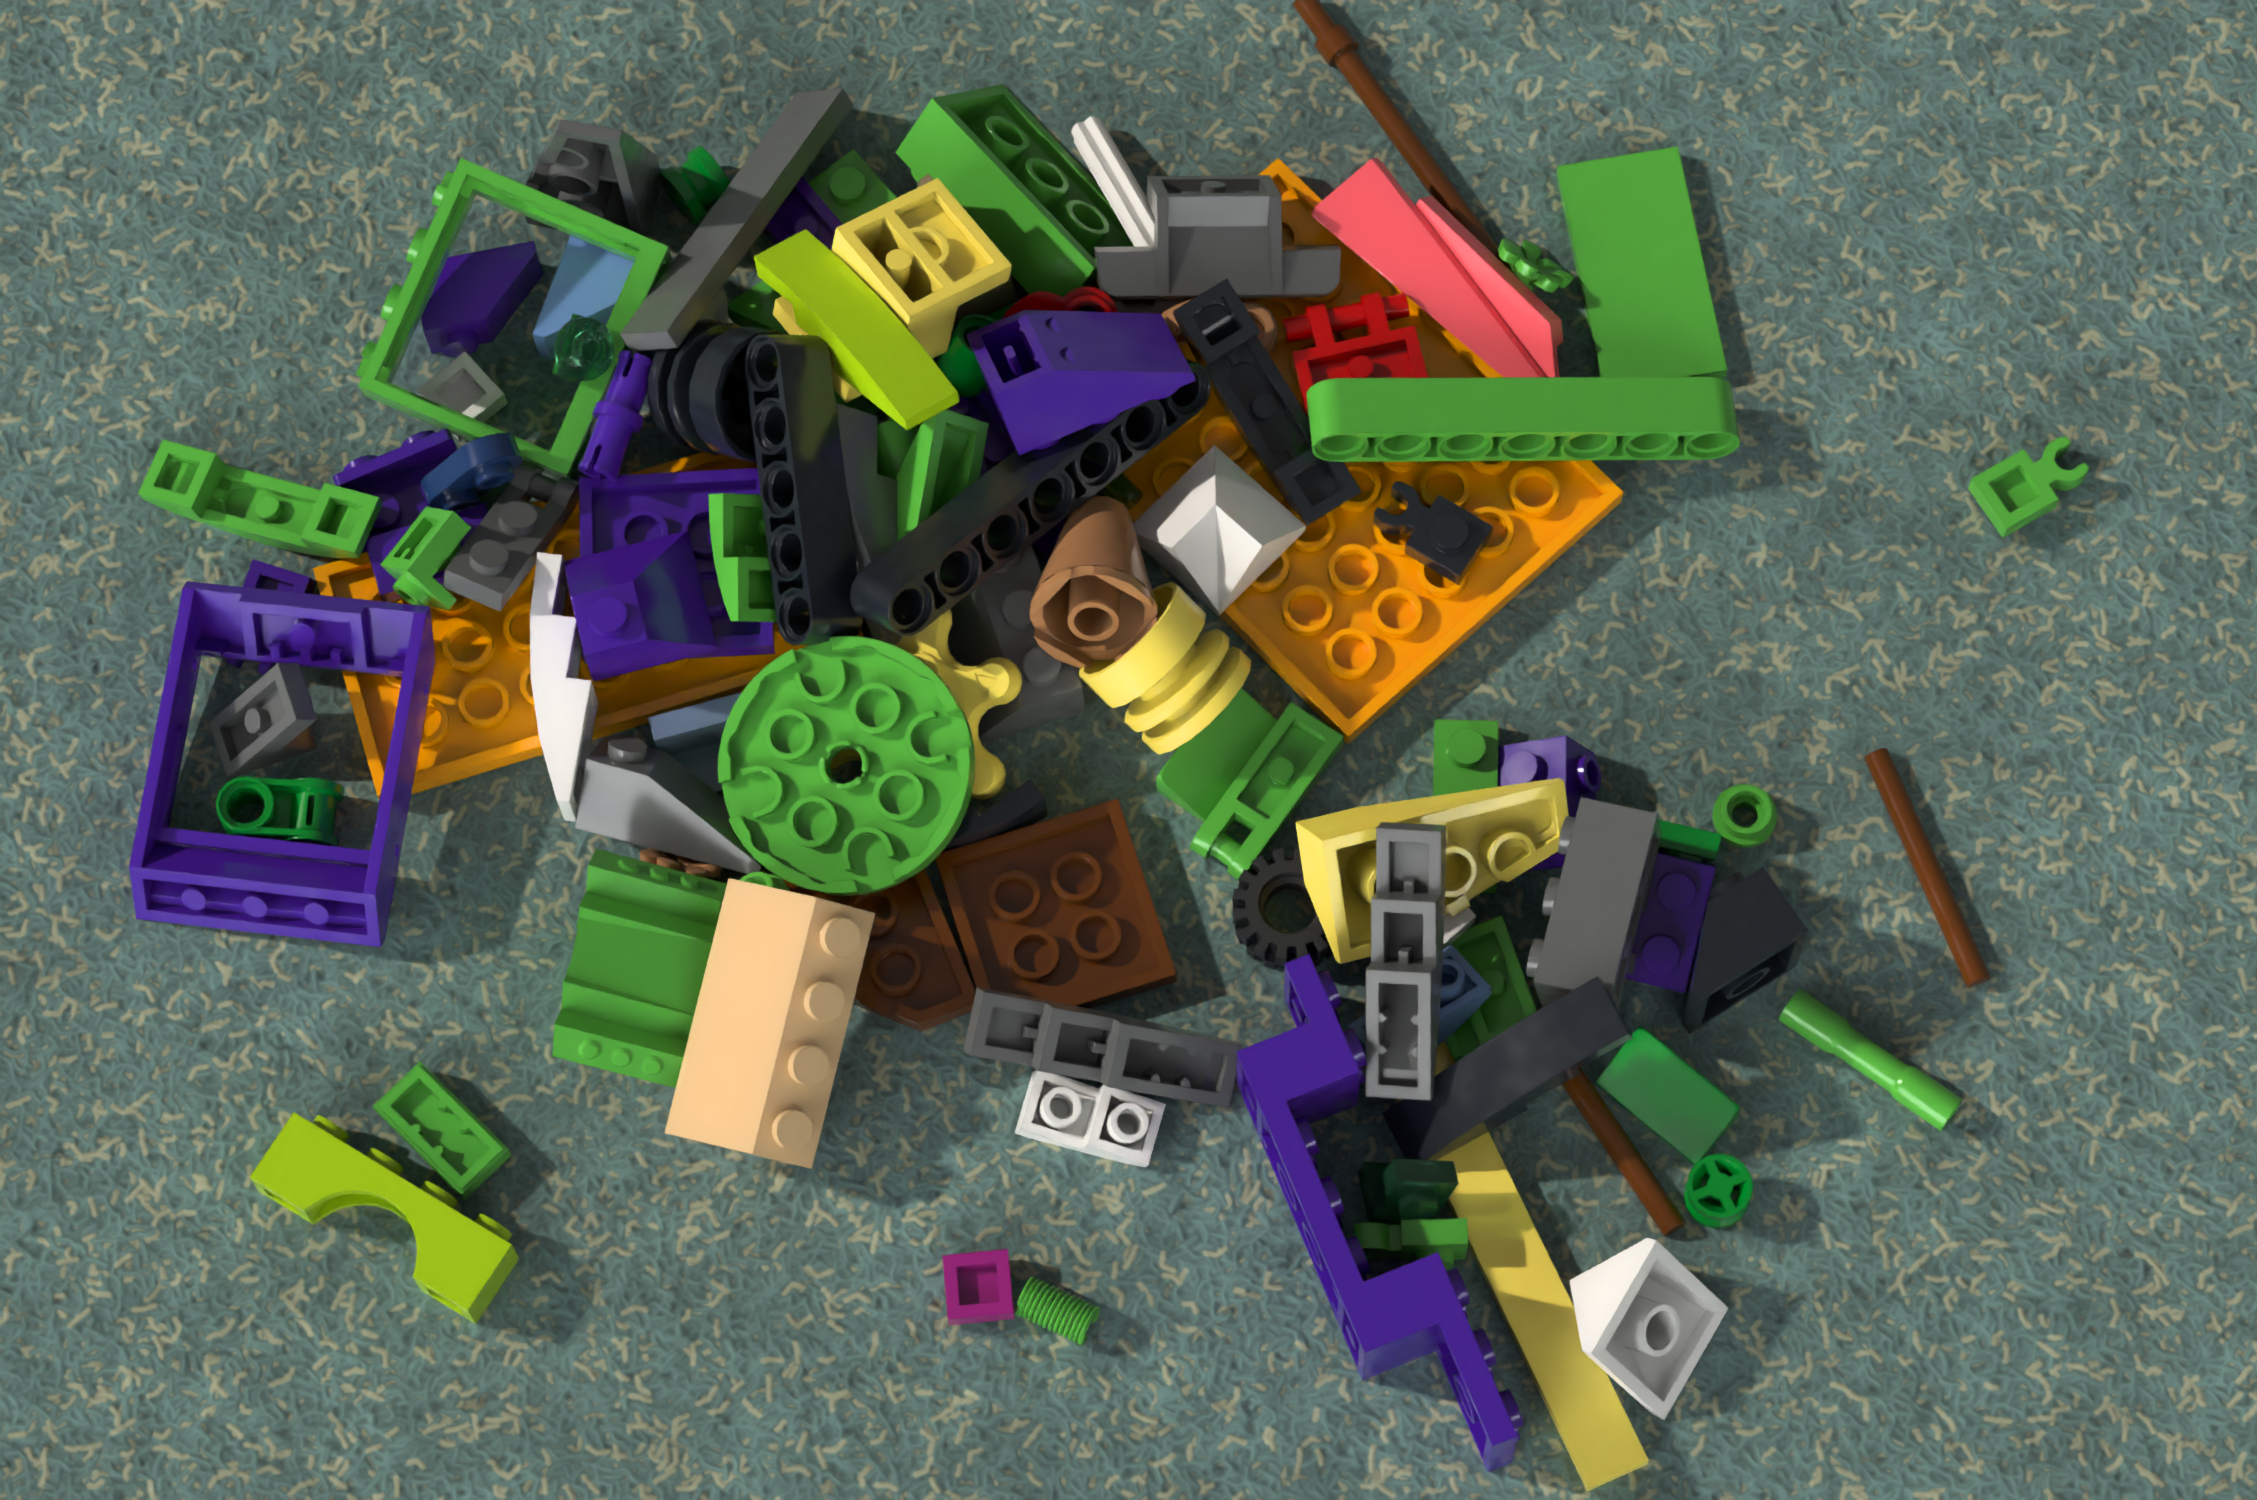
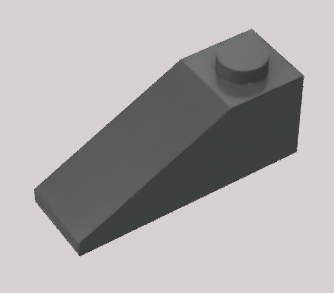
M618 735L613 737L604 736L587 757L575 823L576 829L746 874L762 872L765 867L749 853L735 834L728 820L730 816L725 799L667 752L647 747V744L639 738Z

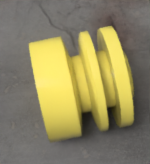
M1173 582L1157 586L1153 589L1158 607V621L1132 649L1116 662H1114L1115 659L1094 661L1093 669L1083 667L1079 671V677L1110 707L1116 708L1131 702L1126 710L1124 722L1135 732L1143 731L1142 741L1157 754L1173 751L1207 727L1235 697L1251 669V660L1241 649L1235 646L1229 647L1230 638L1223 631L1216 628L1200 634L1205 625L1206 613Z

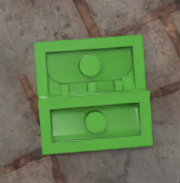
M708 494L714 564L719 587L730 620L738 622H777L761 494Z

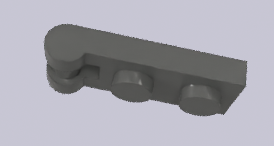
M522 460L521 465L514 471V478L510 480L509 485L445 569L443 587L501 612L536 564L537 552L544 553L575 510L579 501V483L564 476L558 481L542 474L540 466ZM535 498L547 504L542 509L529 503V501Z

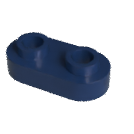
M496 433L470 441L429 472L421 480V486L428 506L455 512L481 504L479 497L483 496L491 488L501 486L514 478L513 471L522 463V457L514 435L510 433Z

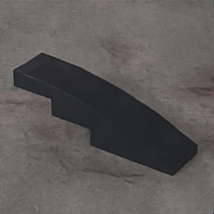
M1597 976L1534 1012L1437 1074L1434 1080V1092L1431 1101L1402 1099L1382 1114L1411 1171L1416 1172L1527 1111V1103L1580 1074L1579 1067L1627 1042L1633 1036L1605 983Z

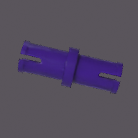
M626 350L619 352V360L604 401L596 402L592 415L597 421L584 457L578 466L579 471L597 480H602L603 475H605L604 480L609 483L617 482L618 472L632 433L639 432L644 422L640 411L648 392V376L653 362L652 359L639 353H635L632 359V353Z

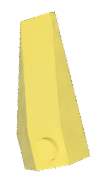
M1555 778L1361 806L1295 822L1304 883L1335 960L1343 964L1371 956V898L1376 893V828L1381 822L1446 825L1445 915L1449 914L1453 917L1471 906L1469 900L1501 880L1505 882L1513 880L1558 852L1562 825L1565 817L1569 816L1564 780Z

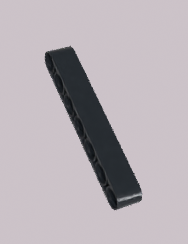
M1186 359L1196 381L1180 387L1174 394L1159 400L1151 399L1121 412L1110 422L1100 425L1092 424L1064 436L1051 447L1041 450L1034 449L1022 455H1019L1017 450L1013 451L859 572L855 577L850 592V601L857 615L902 636H913L921 632L1194 417L1206 405L1210 396L1212 384L1207 369L1197 362Z

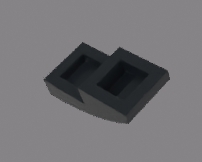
M1030 778L980 815L969 804L959 829L942 852L1036 824L1048 816L1046 797Z

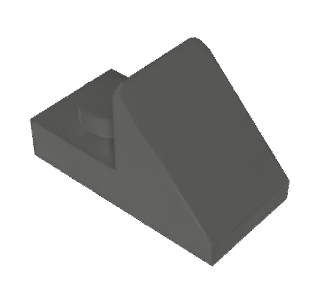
M277 663L209 722L227 778H233L317 749L310 727L317 718L299 663Z

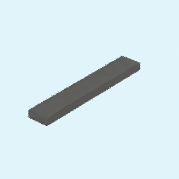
M844 88L796 92L621 331L620 335L630 351L679 348L850 111L853 104Z

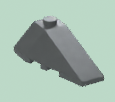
M560 119L525 185L648 237L661 189L658 177L661 169L657 155L623 130ZM525 216L527 224L553 228Z

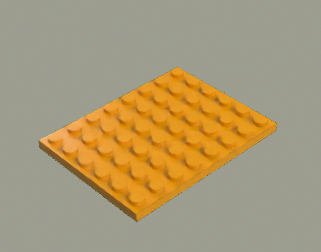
M1277 158L1259 175H1270L1281 194L1282 245H1339L1341 249L1339 283L1334 291L1325 297L1240 298L1242 302L1249 301L1261 304L1273 314L1277 323V346L1271 359L1304 410L1292 363V352L1312 348L1314 345L1311 338L1287 343L1282 319L1305 314V307L1324 303L1326 309L1358 303L1360 302V295L1379 292L1381 297L1403 292L1312 216L1311 212L1322 199ZM1407 296L1410 316L1388 321L1390 330L1415 325L1428 378H1504ZM1366 327L1333 333L1335 342L1369 335ZM1187 343L1179 345L1186 359L1197 362ZM1212 387L1206 405L1194 417L1097 492L1100 496L1116 499L1125 505L1130 512L1134 524L1215 445L1305 524L1259 464L1226 413ZM1591 460L1344 462L1362 492L1310 525H1306V531L1219 616L1332 729L1343 735L1344 741L1349 745L1622 502L1624 492ZM1395 481L1404 482L1413 487L1419 495L1420 503L1429 509L1438 495H1441L1493 526L1491 538L1459 585L1405 554V544L1410 538L1409 535L1406 533L1402 535L1386 534L1374 524V512L1377 507L1386 510L1392 515L1402 514L1407 509L1403 503L1391 497V487Z

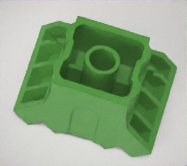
M596 848L588 864L586 893L579 905L576 939L570 966H568L563 980L561 1010L554 1023L552 1056L676 1088L727 884Z

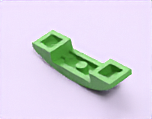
M162 440L138 492V495L143 500L158 507L238 536L280 549L331 558L360 557L383 505V501L377 496L325 482L322 489L319 490L229 466L216 453L167 440Z

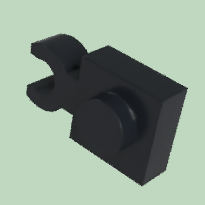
M1395 481L1391 487V497L1403 503L1407 509L1402 514L1392 515L1386 510L1377 507L1374 512V524L1386 534L1402 535L1406 533L1409 535L1410 538L1405 544V554L1459 585L1491 538L1493 526L1441 495H1438L1429 509L1420 503L1419 495L1413 487L1404 482Z

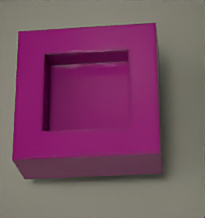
M1008 1249L942 1255L949 1325L1015 1319Z

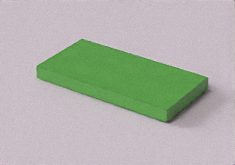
M1678 146L1557 166L1556 177L1599 377L1726 378V361Z

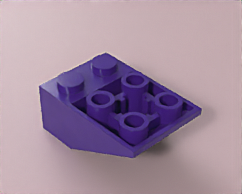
M1023 310L966 334L992 400L1019 455L1034 449L1041 450L1051 447L1064 436L1092 424L1100 425L1110 422L1125 410L1151 399L1159 400L1174 394L1180 387L1196 381L1162 314Z

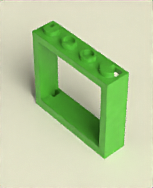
M460 158L454 173L447 171L441 185L437 184L432 205L437 206L438 209L429 229L420 227L412 239L406 261L413 265L404 285L394 284L386 297L381 311V318L387 320V323L378 343L369 341L361 353L363 359L355 374L361 377L358 387L370 399L440 429L447 428L450 430V433L468 441L491 434L506 433L392 384L476 195L634 262L551 450L548 451L515 437L522 460L540 466L543 473L557 479L564 476L574 481L579 470V463L584 457L597 421L592 415L596 402L604 401L619 360V352L621 350L630 351L620 333L668 269L672 260L669 246Z

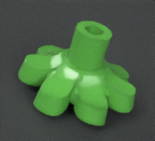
M1502 238L1498 248L1499 257L1502 261L1510 264L1512 273L1531 291L1534 287H1540L1546 292L1554 293L1558 287L1565 289L1574 279L1569 272L1563 271L1562 267L1549 258L1540 259L1541 248L1533 242L1523 240L1520 247L1514 241Z

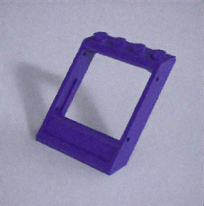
M190 581L185 583L180 598L129 864L136 919L375 947L383 945L387 932L435 665L430 606ZM202 656L274 664L299 663V666L402 677L371 850L169 828Z

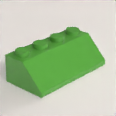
M1003 84L932 98L895 152L909 166L911 174L917 182L927 174L933 180L939 178L1011 263L1010 274L1029 294L1036 291H1047L1064 296L1077 287H1095L1093 282L1098 275L1094 247H1134L1098 183ZM1083 306L1077 311L1089 312L1093 307Z

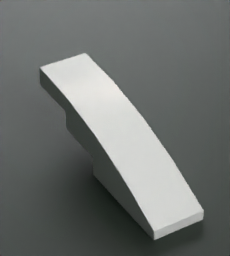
M537 552L530 610V670L539 740L562 816L566 821L576 822L585 763L590 752L598 708V699L591 680L577 679L582 655V644L575 617L563 616L568 592L563 555Z

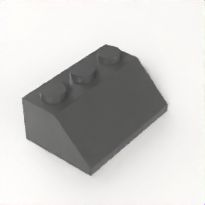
M1032 544L950 608L952 612V626L948 635V647L951 655L957 662L964 666H976L990 658L1002 657L1010 659L1015 663L1022 676V686L1017 697L1008 704L997 705L988 709L981 717L978 725V736L982 744L1085 711L1083 687L1076 667L1053 658L1038 645L1034 638V628L1030 620L1029 609L1042 572Z

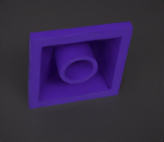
M688 530L564 561L573 611L584 656L593 682L718 650Z

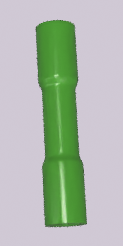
M1801 988L1790 999L1778 1019L1824 1052L1836 1055L1891 1094L1894 1100L1939 1131L1944 1129L1963 1101L1961 1097L1917 1067L1905 1064L1855 1030L1844 1017Z

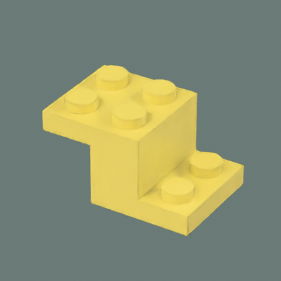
M939 178L837 227L831 250L881 298L932 359L948 351L958 306L1009 281L1012 268L1011 263ZM783 296L775 299L773 315L788 334L809 335L796 324L793 305ZM829 351L834 390L845 403L861 396L862 394L835 373L832 353Z

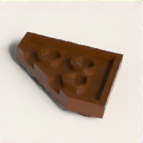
M925 868L896 886L874 893L853 896L818 893L782 879L789 886L791 892L814 896L875 913L853 1005L920 1032L972 1012L976 991Z

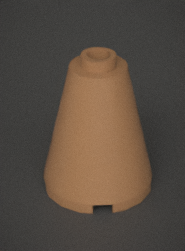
M1092 496L1068 515L1031 599L1029 614L1034 628V638L1043 650L1058 661L1078 668L1085 667L1093 669L1094 661L1115 659L1114 662H1116L1132 649L1158 621L1157 603L1130 512L1125 505L1116 499L1106 496Z

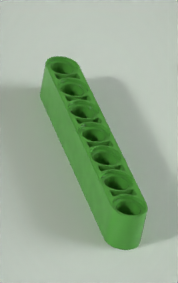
M1717 377L1335 378L1318 382L1306 392L1313 454L1319 459L1331 462L1708 460L1727 456L1740 445L1732 386L1727 380Z

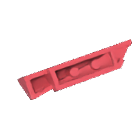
M1377 157L1370 159L1313 209L1311 214L1318 222L1401 292L1405 293L1407 297L1502 377H1560L1557 346L1564 342L1561 319L1432 195L1420 198L1414 204L1390 171Z

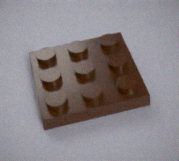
M1118 799L940 853L935 859L976 989L977 987L1090 1009L1177 982V974Z

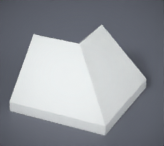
M1215 445L1133 524L1140 547L1218 616L1306 531L1305 524Z
M1646 1238L1569 1281L1582 1351L1650 1413L1665 1420L1727 1312L1728 1307L1657 1240Z

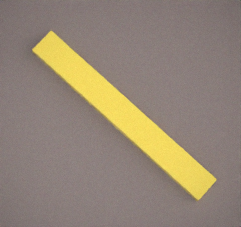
M1445 1041L1437 1046L1435 1076L1455 1063ZM1487 1132L1429 1164L1454 1217L1467 1218L1468 1246L1586 1490L1590 1491L1647 1465L1649 1459L1607 1373L1582 1351L1574 1305L1490 1133Z

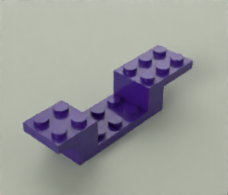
M1309 954L1285 963L1284 1000L1297 1028L1236 1051L1237 1086L1362 1381L1436 1351L1487 1472L1510 1464L1513 1461L1516 1443L1520 1440L1518 1428L1524 1426L1523 1420L1511 1391L1505 1389L1499 1392L1495 1385L1491 1367L1497 1365V1361L1484 1329L1481 1327L1472 1331L1465 1308L1466 1305L1470 1304V1298L1458 1269L1452 1267L1446 1270L1437 1252L1367 1280L1366 1274L1370 1273V1268L1359 1240L1356 1236L1345 1239L1343 1235V1223L1340 1214L1344 1213V1207L1332 1178L1327 1176L1319 1179L1316 1171L1318 1170V1165L1314 1156L1319 1153L1309 1124L1358 1105L1359 1085L1365 1083L1362 1066L1367 1065L1354 1029L1350 1028L1345 1031L1341 1029L1336 1009L1341 1006V1001L1329 971L1326 969L1317 973Z

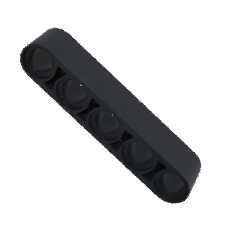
M757 335L747 347L745 374L779 632L784 640L791 645L821 644L830 641V637H857L861 629L863 617L857 615L850 601L851 586L858 575L828 347L823 339L817 335Z

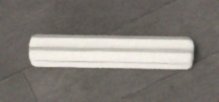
M1090 116L1084 122H1077L1071 131L1074 137V144L1134 247L1155 246V217L1147 202V197L1102 120Z

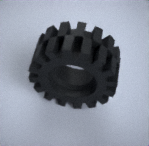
M1284 848L1272 850V859L1265 861L1261 855L1253 860V869L1250 872L1244 869L1239 877L1238 889L1234 888L1232 902L1235 934L1239 943L1245 944L1246 953L1254 960L1257 957L1263 959L1265 967L1275 970L1276 965L1285 966V963L1307 954L1310 955L1316 967L1319 965L1320 958L1326 956L1329 959L1333 955L1317 913L1308 927L1293 933L1276 929L1266 917L1265 908L1267 902L1279 891L1295 889L1309 896L1304 883L1299 848H1295L1294 856H1284Z

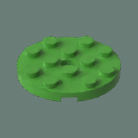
M855 636L830 637L828 642L808 645L798 650L791 649L766 665L745 687L735 702L722 733L718 755V782L722 784L725 804L730 816L728 820L735 834L749 853L766 869L792 884L814 892L841 896L864 895L888 889L913 877L936 859L950 843L961 825L971 799L975 778V750L971 729L959 700L946 682L926 663L899 647L876 639ZM844 749H855L861 756V771L863 773L860 777H856L849 783H838L831 774L832 760L838 752Z

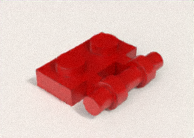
M1379 292L1360 295V302L1330 309H1326L1323 303L1305 307V314L1282 319L1287 343L1311 338L1314 345L1312 348L1292 352V363L1307 416L1306 392L1314 384L1327 379L1428 378L1415 325L1390 330L1388 321L1410 316L1405 293L1381 297ZM1366 327L1369 334L1340 342H1335L1333 333Z

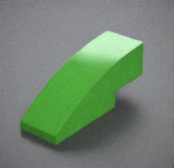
M948 409L922 423L895 479L897 480V542L979 479L989 423Z

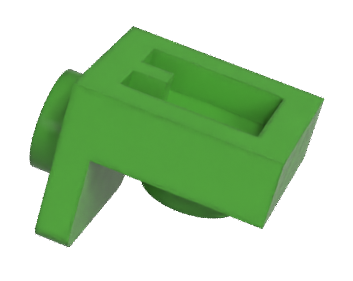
M426 506L380 564L397 580L392 586L394 591L411 605L430 606L449 611L457 600L433 576L436 572L447 568L461 549L460 541L471 527L454 511Z

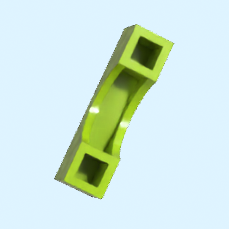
M293 1112L250 1176L259 1192L313 1225L337 1210L358 1205L376 1206L397 1214L412 1227L417 1253L413 1278L421 1291L477 1324L519 1260L514 1247L508 1242L512 1237V1233L486 1215L479 1214L476 1220L473 1221L454 1209L458 1201L439 1186L425 1181L421 1188H418L400 1177L404 1168L381 1151L371 1148L364 1155L346 1144L350 1137L349 1134L330 1120L317 1115L311 1123Z

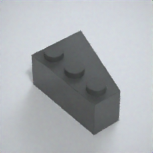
M1581 797L1576 817H1565L1558 845V853L1566 855L1560 878L1550 877L1548 881L1542 913L1543 915L1550 916L1544 940L1539 938L1533 940L1526 970L1527 976L1534 978L1533 983L1542 1008L1597 976L1605 983L1618 1008L1626 973L1633 974L1636 964L1637 953H1632V948L1641 913L1645 914L1647 910L1662 837L1658 813ZM1620 1013L1621 1016H1622L1623 1019H1624L1625 1014H1624V1013Z

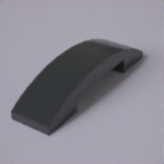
M1228 279L1223 280L1173 311V315L1196 361L1209 372L1211 387L1234 426L1271 481L1307 526L1362 492L1344 462L1324 461L1313 454L1309 417L1257 337L1261 331Z

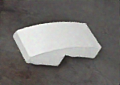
M1035 1070L1031 1075L1015 1134L1117 1162L1146 1167L1149 1165L1166 1104L1126 1090L1110 1088L1105 1085L1096 1088L1058 1074Z

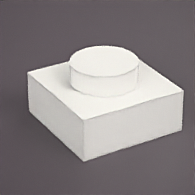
M465 351L417 389L419 396L483 423L507 404L505 394ZM454 435L459 442L464 439Z

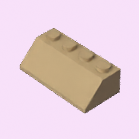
M728 878L665 1129L666 1134L812 1169L875 913L814 896Z

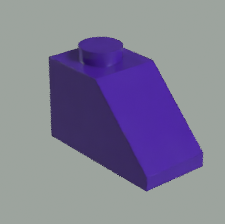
M534 241L448 257L421 317L423 332L431 354L442 352L449 357H458L465 351L469 355L479 348V344L494 341L543 276L541 261Z

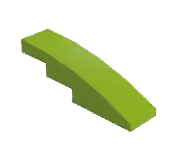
M805 229L754 256L757 276L793 305L796 324L809 335H817L823 339L828 350L832 353L835 373L904 429L909 430L960 402L958 391L922 345L881 298L844 261L808 230Z

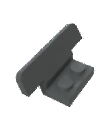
M1270 175L1147 176V202L1155 217V246L1094 247L1099 288L1108 294L1111 299L1115 300L1194 299L1225 279H1228L1239 298L1325 297L1334 291L1340 279L1341 249L1339 245H1282L1281 194Z

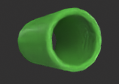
M1036 1276L1030 1277L1015 1307L1016 1316H1022L1023 1319L1027 1318L1028 1322L1032 1320L1033 1324L1042 1325L1043 1329L1052 1330L1053 1334L1058 1332V1336L1063 1334V1338L1068 1337L1069 1341L1073 1340V1343L1077 1342L1079 1346L1084 1345L1087 1341V1335L1085 1336L1088 1327L1091 1321L1092 1324L1097 1321L1100 1313L1099 1306L1091 1305V1302L1086 1303L1085 1299L1081 1301L1080 1297L1071 1296L1070 1292L1061 1291L1060 1287L1051 1286L1050 1282L1046 1284L1045 1280L1041 1281Z

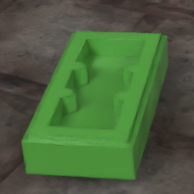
M421 1062L415 1065L372 1106L375 1112L463 1200L468 1198L512 1155L510 1150Z

